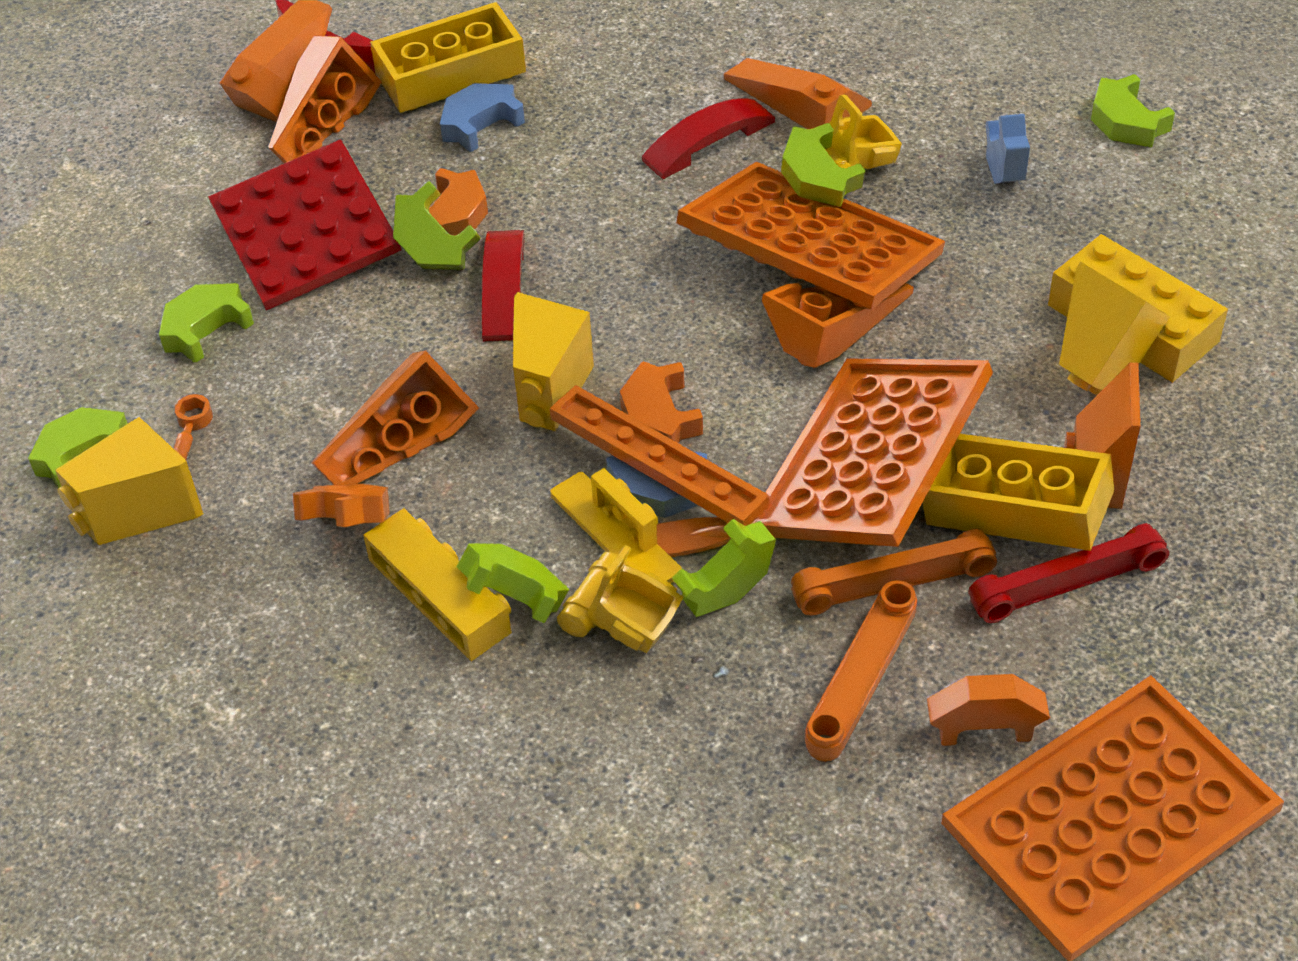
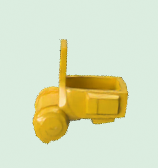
M840 95L832 119L829 122L834 129L832 145L830 148L825 149L834 162L841 168L861 164L865 169L895 163L902 143L892 130L877 115L862 116V112L847 95ZM846 109L850 116L843 118V112Z
M624 545L618 555L604 552L590 566L589 573L578 589L564 602L563 609L557 616V623L562 630L575 637H584L592 628L597 626L611 633V637L636 651L640 650L648 653L664 634L684 597L677 593L676 587L659 578L658 575L651 572L645 574L630 567L626 560L631 548Z

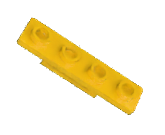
M602 468L591 475V479L584 472H578L550 490L551 498L605 552L618 555L624 545H627L631 548L626 560L630 567L645 574L654 573L670 584L674 582L673 576L682 567L657 544L656 525L658 524V518L654 510L646 503L641 504L631 494L629 487L622 479H615L605 468Z

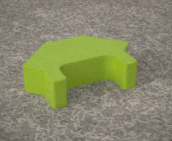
M1132 74L1119 80L1101 78L1093 103L1091 121L1110 140L1151 148L1153 147L1155 137L1172 131L1175 112L1170 107L1151 111L1137 99L1141 80L1137 75Z
M829 123L810 130L794 126L782 156L781 173L799 197L840 207L845 194L863 187L865 169L861 164L841 168L834 162L825 150L832 145L834 129Z
M430 181L426 182L413 195H396L393 238L422 269L464 270L466 252L481 239L474 228L469 225L460 234L453 236L430 214L429 207L440 196V192Z
M197 284L166 303L159 330V337L164 352H181L192 362L196 363L204 358L200 340L225 323L235 322L243 329L252 326L254 321L251 309L242 299L239 284Z
M80 407L45 424L28 457L35 476L52 478L56 486L60 488L61 484L55 470L127 425L124 412Z
M732 519L723 528L731 539L699 571L689 573L681 569L673 576V581L682 591L683 601L695 617L737 603L768 573L776 539L761 521L744 526L735 519Z
M469 543L456 566L467 577L468 590L480 594L484 586L494 589L528 605L532 609V618L542 623L547 621L551 612L558 611L569 591V588L540 561L503 544Z

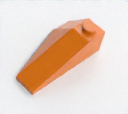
M298 0L236 57L220 81V85L235 106L277 122L298 61L314 36H325L332 13L330 5L317 0Z
M314 36L296 65L268 146L283 163L321 148L322 142L332 133H338L345 127L344 123L353 115H359L367 108L382 83L342 37Z
M746 58L724 73V80L806 129H812L829 123L840 95H847L862 113L872 106V101L823 74ZM846 109L843 112V118L850 116Z
M799 283L786 284L764 293L762 303L783 351L797 358L802 365L816 368L838 358L911 296L914 287L908 283L903 284L872 310L858 307L850 300L837 294L824 292L816 285L815 287L801 289L802 286Z
M426 350L414 352L381 384L311 463L332 485L358 484L382 472L385 468L453 436L479 407Z

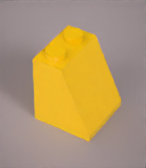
M1080 261L1075 271L1059 365L1071 372L1067 377L1069 381L1097 396L1130 362H1141L1170 316Z
M517 292L514 297L513 372L519 419L521 422L528 423L533 427H542L556 432L560 424L551 420L550 407L575 385L582 388L594 367L590 312Z
M140 417L55 470L61 487L57 489L58 494L65 505L72 511L68 515L70 523L81 536L87 533L98 545L196 519L204 514L187 461Z

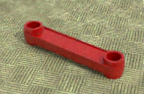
M1140 524L1129 530L1123 537L1093 546L1091 551L1080 550L1002 577L992 574L985 575L973 582L969 587L968 594L977 614L986 623H996L1008 617L1013 610L1138 568L1145 572L1152 571L1164 564L1169 557V550L1167 549V543L1156 529L1150 524Z

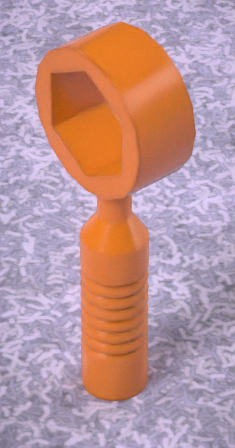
M192 394L185 396L175 405L177 421L184 430L177 435L173 449L185 460L188 457L193 442L191 432L205 428L213 418L210 403L203 395ZM196 408L203 410L202 413L191 417L185 415L186 411Z

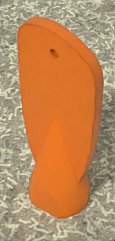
M719 517L683 519L658 523L656 525L657 544L670 557L717 548L727 544L731 538L723 529L728 523Z

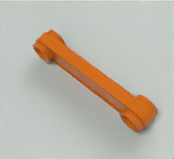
M970 529L958 535L956 539L825 570L816 567L802 569L792 577L791 590L796 604L802 613L810 616L818 615L827 611L832 605L878 595L882 587L890 581L900 580L907 582L911 586H916L962 574L972 577L985 575L992 571L997 564L996 550L990 538L985 535V532L980 529Z
M895 580L886 583L882 587L811 715L805 729V744L810 755L816 760L832 761L842 753L912 623L917 608V597L914 588L907 582ZM820 735H829L831 737L824 738L820 737Z

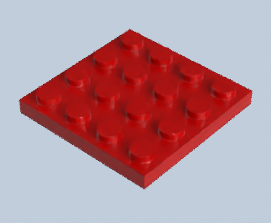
M341 139L208 196L215 214L266 311L402 251L401 245L393 238L394 231Z

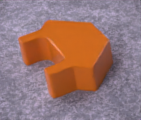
M440 168L435 173L437 190L441 195L429 207L430 214L450 235L456 236L469 225L475 230L488 214L486 195L476 171L470 170L456 173Z
M645 361L641 362L620 390L622 411L677 443L683 439L703 435V415L701 410L678 411L674 407L669 394L671 391L685 387L682 363L677 362L658 367Z
M368 484L314 486L311 490L293 493L295 520L333 518L336 519V526L349 527L363 523H382L390 513L388 487Z
M1014 674L965 676L927 698L930 724L939 729L942 746L956 745L958 734L963 731L1012 728L1015 729L1017 742L1032 741L1034 727L1050 719L1046 693Z

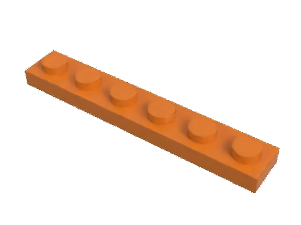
M577 385L550 407L551 420L727 523L735 519L744 526L750 525L769 507V495Z

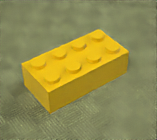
M497 2L370 42L376 75L382 81L383 87L400 113L444 100L474 83L491 84L526 72L523 38Z
M1102 234L1053 272L1048 306L1066 317L1068 316L1075 271L1080 261L1169 315L1170 318L1140 363L1172 383L1220 342L1228 308Z
M960 433L922 502L926 524L963 531L980 529L988 535L1091 551L1114 493L1111 454Z

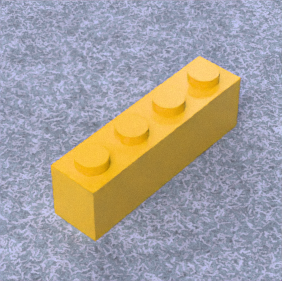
M403 508L363 534L369 561L471 662L512 633L509 617L511 607L504 596L499 592L493 594L486 586L483 587L480 594L468 590L467 577L456 567L459 562L456 552L448 543L444 542L441 544L433 536L430 527L423 519L418 518L416 520Z

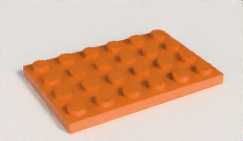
M754 162L679 209L676 224L690 229L695 235L706 236L721 243L727 249L737 250L753 257L758 263L769 264L785 271L790 277L803 279L818 286L824 292L837 294L850 300L858 307L871 310L942 255L945 241L847 199H843L842 205L838 207L799 197L780 171L759 162Z
M847 358L765 493L769 495V507L753 523L761 521L774 538L898 547L993 374L989 360Z
M1150 675L943 813L941 824L1067 961H1073L1279 813L1284 800Z

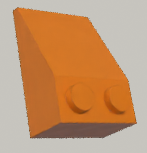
M1130 362L1076 416L1074 431L1066 432L1064 448L1111 454L1114 493L1108 508L1122 509L1141 427L1139 363Z

